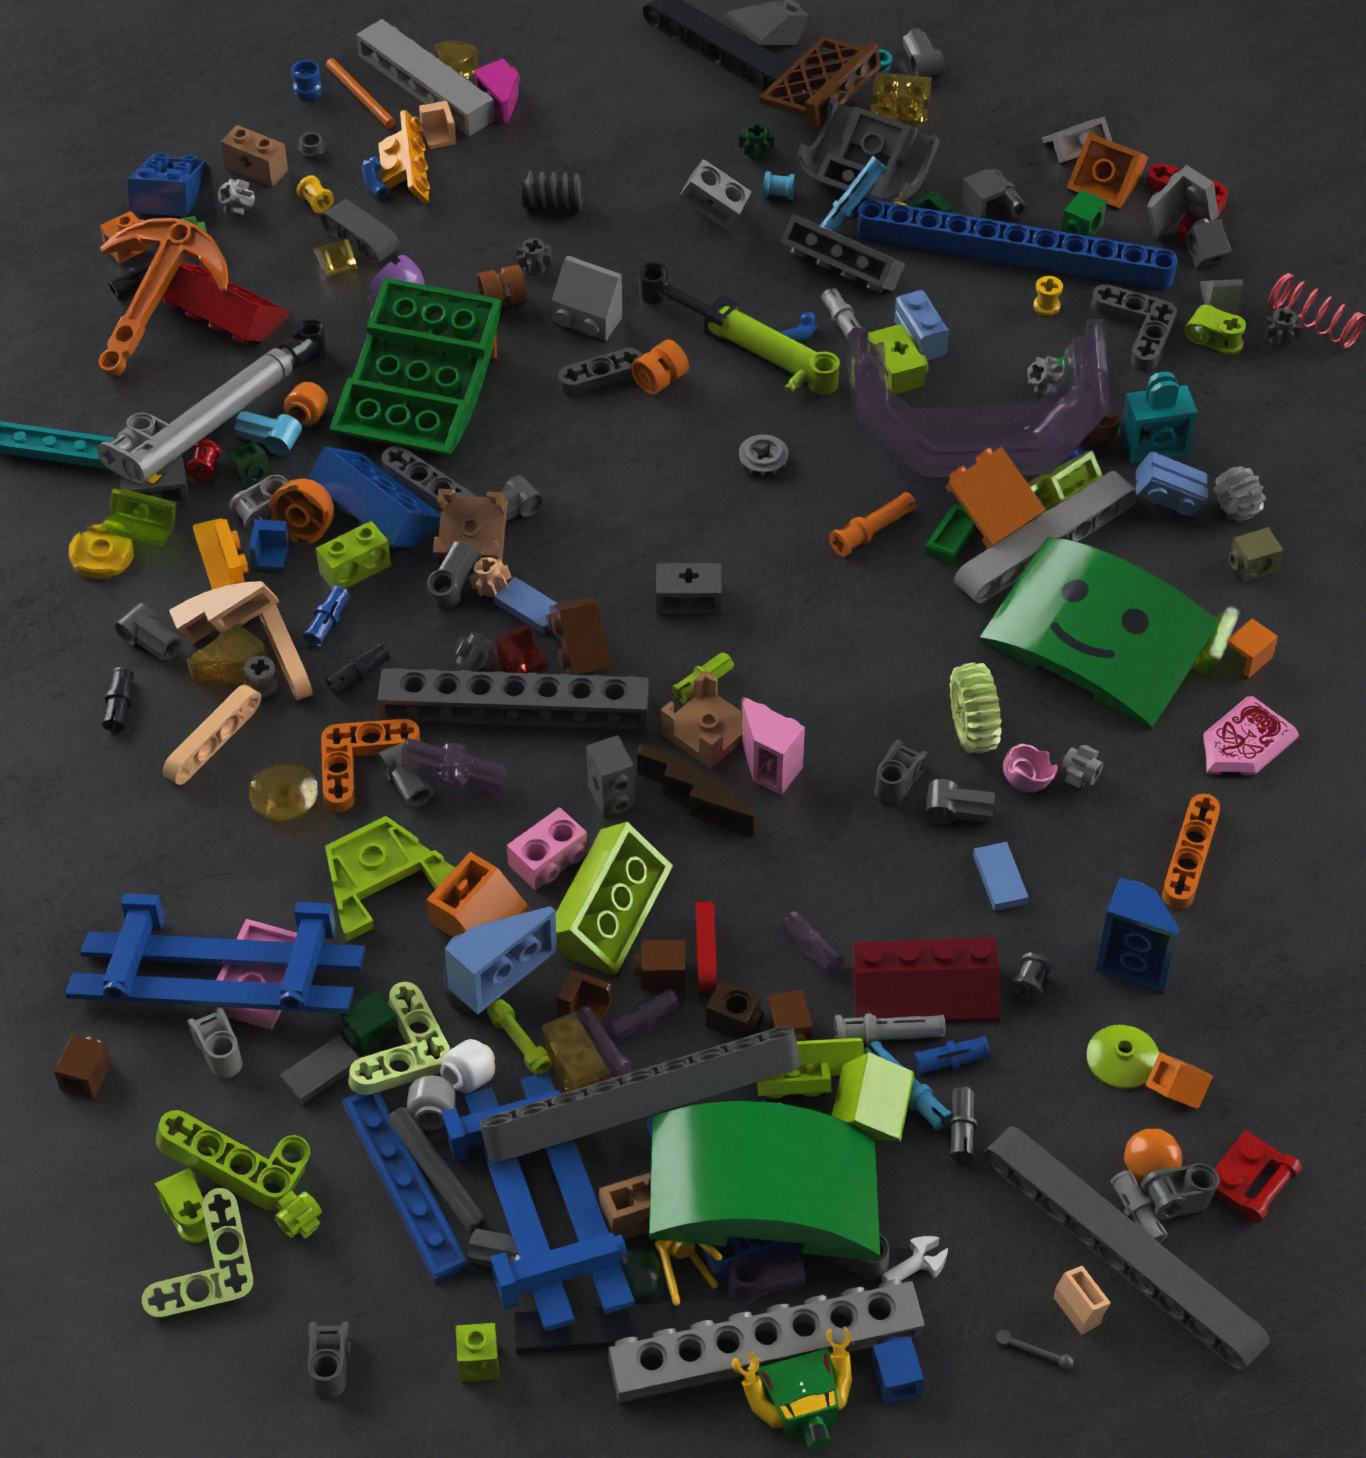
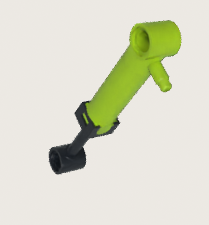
M650 261L640 266L638 270V288L641 300L649 304H657L669 297L704 316L705 335L720 343L728 339L794 374L785 386V390L788 393L798 389L805 381L808 382L810 390L819 395L832 394L837 390L840 361L833 353L816 352L740 312L739 304L723 295L711 306L670 285L668 269L660 262Z

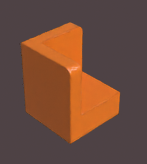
M1252 618L1228 639V646L1247 658L1244 675L1250 678L1273 658L1278 636Z
M1160 1052L1145 1086L1168 1098L1197 1109L1201 1105L1213 1075Z

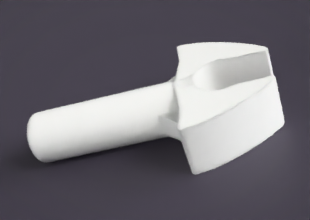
M923 1236L910 1240L909 1247L913 1251V1256L883 1273L881 1280L882 1282L892 1279H900L902 1281L920 1269L928 1270L931 1276L935 1278L944 1267L948 1248L941 1251L937 1256L924 1257L926 1251L938 1246L939 1237Z

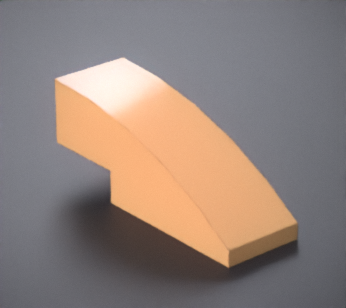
M262 581L243 582L204 592L184 601L169 611L177 630L194 644L216 629L226 636L278 603L279 600Z

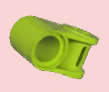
M1201 305L1185 326L1184 333L1195 344L1214 349L1224 355H1236L1243 349L1244 342L1241 337L1245 332L1246 323L1238 315L1218 310L1211 305Z
M187 1168L154 1183L161 1204L166 1213L170 1215L182 1240L189 1244H198L208 1239L202 1206L204 1198L192 1170Z

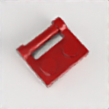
M1245 1130L1214 1169L1220 1179L1214 1196L1253 1222L1260 1223L1268 1213L1267 1207L1287 1181L1298 1175L1302 1165L1295 1157L1288 1154L1283 1155ZM1268 1166L1277 1170L1255 1199H1249L1245 1196Z

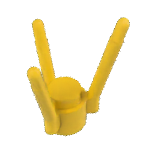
M664 1240L655 1242L654 1245L660 1253L669 1292L675 1306L680 1304V1298L669 1254L678 1259L689 1256L713 1289L718 1287V1283L712 1276V1273L696 1253L694 1243ZM698 1244L715 1260H722V1255L712 1245Z

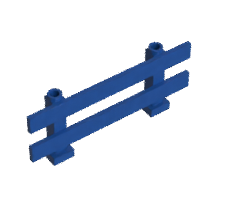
M125 893L121 902L125 918L121 932H88L81 949L82 957L111 958L106 974L72 973L65 992L67 999L348 1014L354 995L353 987L311 985L315 969L360 972L366 950L365 946L323 944L324 938L334 939L336 932L333 907L329 903L297 902L294 911L298 930L295 942L150 935L151 930H162L165 921L159 895ZM141 960L287 968L282 984L135 976Z
M549 1072L520 1079L526 1096L524 1100L499 1106L491 1087L464 1095L470 1115L459 1118L456 1108L442 1111L445 1135L455 1163L469 1159L468 1148L477 1145L481 1146L520 1258L519 1260L509 1262L506 1252L490 1256L494 1281L503 1308L505 1310L519 1306L518 1294L531 1291L545 1332L575 1323L561 1281L590 1273L605 1314L635 1305L620 1259L627 1257L622 1235L614 1236L613 1232L609 1233L574 1139L545 1148L579 1241L550 1250L518 1158L514 1157L496 1162L488 1159L480 1122L491 1115L559 1095L560 1092L555 1090Z

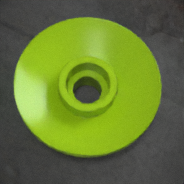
M1113 1025L1101 1029L1092 1037L1088 1044L1086 1057L1091 1072L1098 1080L1110 1087L1128 1090L1139 1088L1146 1084L1159 1055V1050L1153 1039L1142 1030L1128 1025ZM1119 1049H1126L1130 1052L1123 1053Z

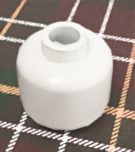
M465 1040L444 1054L441 1061V1077L448 1080L453 1085L455 1091L466 1094L473 1092L493 1078L495 1074L494 1053L487 1045L477 1040Z

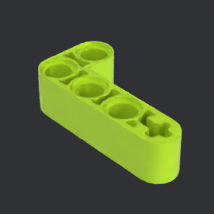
M171 1110L161 1117L156 1134V1145L165 1155L267 1211L277 1210L276 1205L278 1201L288 1192L293 1191L304 1173L310 1156V1147L307 1141L302 1137L290 1135L278 1143L269 1159L179 1110ZM174 1130L179 1131L174 1136L170 1135ZM190 1138H193L191 1146H187L186 1144L189 1145ZM201 1147H210L215 1151L216 1154L213 1156H204L198 1151V1149ZM292 1153L300 1161L291 1163L286 1161L282 1155ZM241 1165L249 1173L239 1175L234 1173L231 1167ZM267 1183L276 1184L280 1187L281 1192L270 1193L263 1185Z

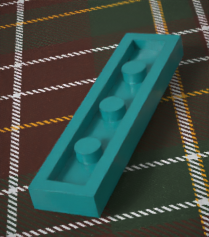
M0 421L1 454L107 469L99 458L97 450L102 442L107 441L111 443L115 440L113 437Z

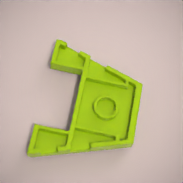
M387 816L325 845L343 937L346 942L374 928L373 919L360 900L419 870H422L436 890L456 868L447 863L443 855L436 850L430 851L419 843V839Z

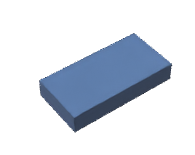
M514 577L507 584L508 588H502L494 596V604L542 634H545L548 631L546 615L550 614L549 606L558 603Z
M1003 842L974 848L973 857L993 910L998 911L1028 904L1029 897L1008 843Z

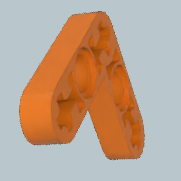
M410 719L334 724L325 728L321 736L323 796L326 807L330 811L342 813L348 811L354 805V757L378 755L379 752L408 740L417 749L420 745L418 725ZM403 733H408V738L401 739ZM367 734H376L380 737L375 743H365L362 741L363 737ZM386 734H390L389 741L386 740ZM353 736L356 738V743H352ZM341 738L339 744H334V739ZM336 763H343L347 766L346 770L341 773H333L329 768ZM336 785H342V798H335Z

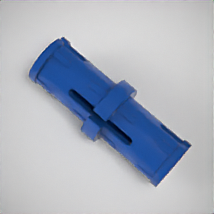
M333 586L324 603L317 606L313 613L314 619L302 635L307 644L313 647H320L330 628L337 625L340 620L339 614L350 599V594L346 589L340 586Z
M985 1036L959 1043H954L951 1040L945 1042V1046L914 1052V1061L919 1075L949 1067L951 1070H956L960 1068L961 1064L991 1058L989 1044ZM964 1051L967 1052L965 1054L955 1055L948 1058H943L939 1060L937 1059L939 1057L953 1055Z

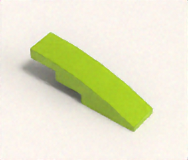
M1088 451L1028 482V485L1046 509L1044 511L1046 513L1103 477L1093 451Z

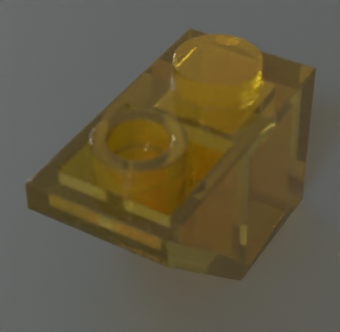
M235 624L229 630L222 632L217 639L206 647L196 651L187 660L192 682L195 684H243L248 680L245 674L246 662L255 656H266L264 644L240 624Z

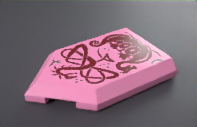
M1247 696L1203 733L1207 774L1221 775V772H1240L1241 775H1256L1292 744L1299 734L1292 724L1253 696Z

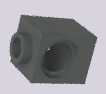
M1209 219L1198 220L1192 224L1191 229L1184 236L1195 269L1222 263L1232 252L1220 219L1210 222Z

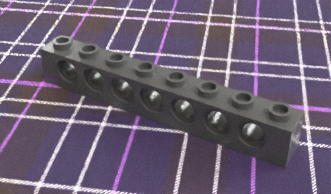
M382 668L377 701L380 721L410 719L414 722L647 730L649 678L636 676L616 677L603 675L505 673L501 671L472 672L468 670L441 671L436 669Z

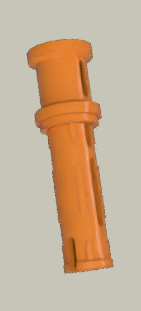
M904 492L901 496L866 517H855L843 529L833 530L829 534L832 548L839 556L846 557L851 553V549L860 544L865 545L869 543L873 538V534L916 509V503L908 505L915 501L914 497L910 493Z

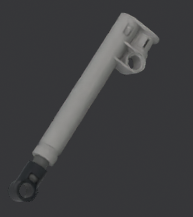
M315 319L301 321L297 325V333L282 343L278 349L274 348L268 351L264 356L257 359L169 424L148 413H135L129 416L126 421L127 427L118 433L115 440L111 443L107 441L102 442L98 446L97 452L102 463L110 470L134 483L141 484L290 375L293 368H297L306 360H316L323 357L326 352L323 323Z

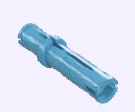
M872 156L839 201L835 200L833 202V209L820 226L837 232L848 217L852 218L854 215L852 211L887 167Z
M878 1041L870 1044L874 1049L873 1052L868 1047L864 1050V1054L870 1052L902 1066ZM914 1078L908 1107L912 1111L917 1110L936 1131H940L944 1128L941 1121L943 1120L948 1125V1120L952 1118L953 1113L947 1110L932 1095L933 1091L927 1084L921 1085Z

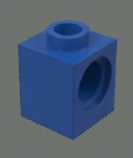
M889 1337L873 1345L871 1364L884 1405L922 1396L924 1377L911 1337L903 1339Z

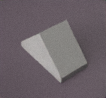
M1243 279L1200 281L1204 305H1211L1218 310L1237 315Z

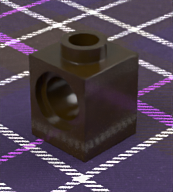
M721 980L706 1007V1027L736 1039L748 1037L752 1030L757 1031L764 1017V1011L760 1010L761 995ZM732 1011H741V1012H743V1013L734 1014V1013H731V1012H732Z

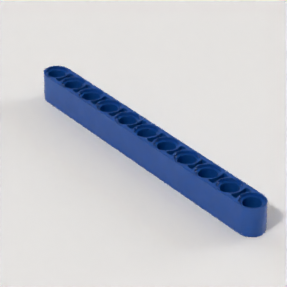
M876 200L864 201L858 207L857 233L867 240L1154 289H1167L1174 283L1177 256L1167 249Z

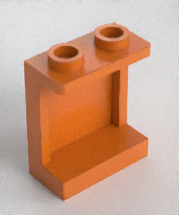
M1002 446L994 452L991 448L983 451L975 458L977 463L966 469L963 465L948 476L950 481L945 487L949 493H954L982 533L984 538L981 541L987 549L1032 522L1046 510Z

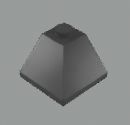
M785 0L771 1L728 11L725 13L724 18L758 45H797L809 15L800 9L801 5L796 1Z

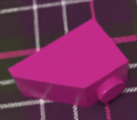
M502 58L474 70V82L477 88L484 93H488L493 98L494 113L505 124L509 122L519 96L518 83L520 82V77L514 67H510Z

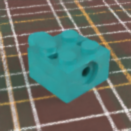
M1156 373L1149 378L1147 391L1126 393L1119 438L1129 464L1142 462L1150 452H1155L1168 458L1188 456L1190 454L1198 412L1188 386H1179L1173 373Z

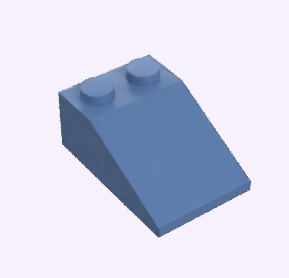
M551 906L473 926L462 935L459 934L453 937L447 947H445L448 988L476 1014L482 1012L557 951L556 911Z

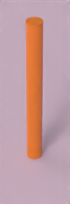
M334 58L327 60L326 67L387 128H392L395 125V119Z

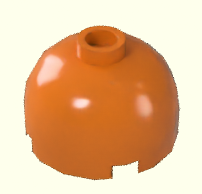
M310 479L290 480L277 489L268 503V510L271 507L272 514L270 520L287 521L289 540L298 543V538L308 540V544L316 542L327 532L334 518V504L331 495L324 486Z

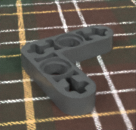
M1104 284L1097 286L1093 290L1092 308L1100 314L1142 325L1133 345L1131 363L1139 370L1147 371L1154 369L1175 326L1176 306L1162 299ZM1134 304L1140 306L1142 309L1131 310L1127 306ZM1161 315H1165L1163 322L1158 321V317ZM1154 332L1162 337L1155 339L1148 337L1146 334ZM1145 349L1150 350V354L1147 357L1143 356Z

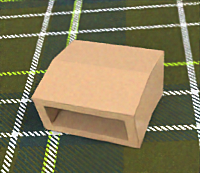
M1083 1266L1065 1272L1057 1284L1054 1293V1299L1081 1335L1102 1323L1103 1315L1111 1304Z

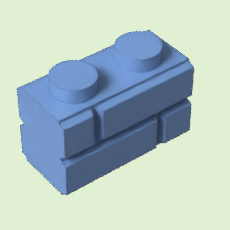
M918 290L896 298L894 322L896 325L903 324L908 335H913L920 355H924L928 361L947 354L948 344L946 341H948L949 330L944 322H941L939 314L925 292Z
M1150 452L1136 469V495L1147 500L1149 499L1151 503L1160 504L1177 511L1179 514L1191 517L1208 499V488L1206 487L1207 473L1155 452Z

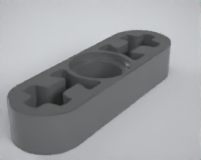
M625 348L565 366L558 374L559 388L564 394L573 396L632 379L634 377L631 371V364L642 356V353L634 348ZM599 368H604L609 371L607 374L597 375L593 373L594 370Z

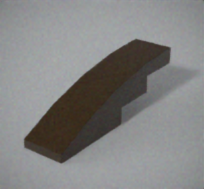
M644 744L641 745L637 753V774L662 782L663 795L690 803V816L752 837L756 832V811L732 790L704 771L675 756Z

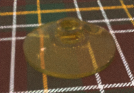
M277 763L264 768L253 778L249 787V798L253 808L260 815L273 820H289L301 816L313 806L318 795V786L314 775L307 768L295 763Z

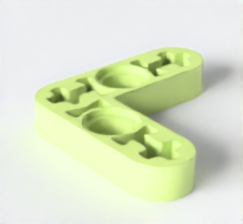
M399 982L395 984L390 990L388 1005L397 1014L399 1030L406 1044L355 1060L350 1066L348 1078L349 1086L354 1092L361 1095H370L413 1082L423 1076L440 1073L442 1058L450 1048L421 990L413 983ZM399 997H404L406 1001L411 1000L410 1012H408L406 1002L403 999L399 1000ZM420 1022L425 1024L429 1030L425 1033H415L409 1026L412 1023ZM430 1043L429 1048L434 1056H439V1059H434L432 1055L427 1056V1044ZM395 1060H401L409 1065V1069L398 1072L393 1070L389 1064ZM359 1073H365L367 1077L372 1076V1078L366 1080L364 1076H359Z
M224 1188L213 1189L208 1192L202 1202L215 1268L149 1285L142 1295L143 1308L149 1315L166 1317L240 1299L251 1291L253 1287V1274L237 1200L229 1190ZM222 1195L223 1200L231 1201V1207L225 1209L227 1221L235 1218L236 1226H223L213 1231L212 1223H220L218 1213L209 1210V1205L215 1203L214 1196ZM225 1232L234 1233L239 1239L238 1249L230 1255L222 1254L217 1248V1240ZM243 1256L244 1264H236L240 1276L246 1275L247 1283L241 1285L242 1291L235 1293L233 1287L225 1286V1280L231 1278L229 1266L221 1269L220 1261H232ZM195 1279H202L209 1286L208 1297L201 1302H194L187 1295L188 1284ZM181 1283L180 1295L185 1306L177 1308V1299L166 1302L165 1310L158 1311L155 1305L150 1306L149 1298L155 1296L154 1290L161 1288L163 1294L174 1293L176 1291L172 1285Z

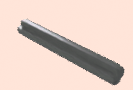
M404 1107L393 1111L389 1115V1123L463 1226L468 1231H473L484 1223V1215L413 1117Z

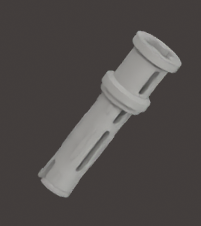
M868 1013L860 1018H842L841 1015L834 1016L835 1039L861 1038L867 1046H870L874 1041L945 1038L946 1034L944 1015L876 1018L875 1015Z

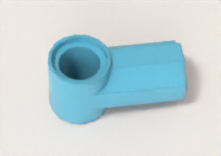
M241 411L236 418L234 432L235 437L264 444L271 453L277 456H286L302 432V427L295 418L289 415L282 414L273 419Z

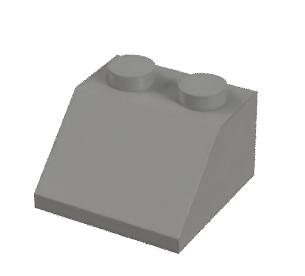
M567 255L552 297L553 322L606 341L623 318L621 274Z

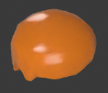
M1162 1129L1141 1130L1133 1135L1126 1144L1124 1162L1127 1169L1131 1170L1134 1177L1141 1182L1148 1174L1155 1170L1172 1169L1182 1165L1181 1148L1175 1138Z

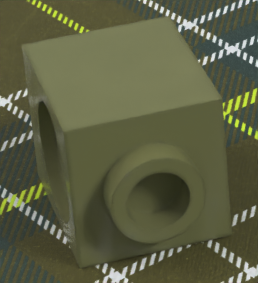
M1269 527L1234 537L1231 552L1228 556L1229 563L1233 570H1237L1243 581L1251 580L1279 571L1283 548Z

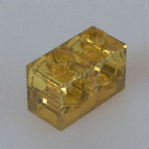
M876 72L872 91L871 111L891 119L927 122L932 78Z
M575 1012L541 1026L543 1048L552 1060V1066L567 1092L607 1080V1067Z

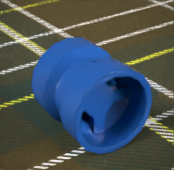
M310 60L296 62L291 68L295 96L306 101L318 98L322 93L318 64Z

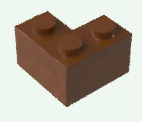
M586 597L549 606L550 614L546 615L547 627L550 634H554L557 639L561 640L563 649L558 650V657L562 669L567 668L569 674L578 675L612 667L597 601Z

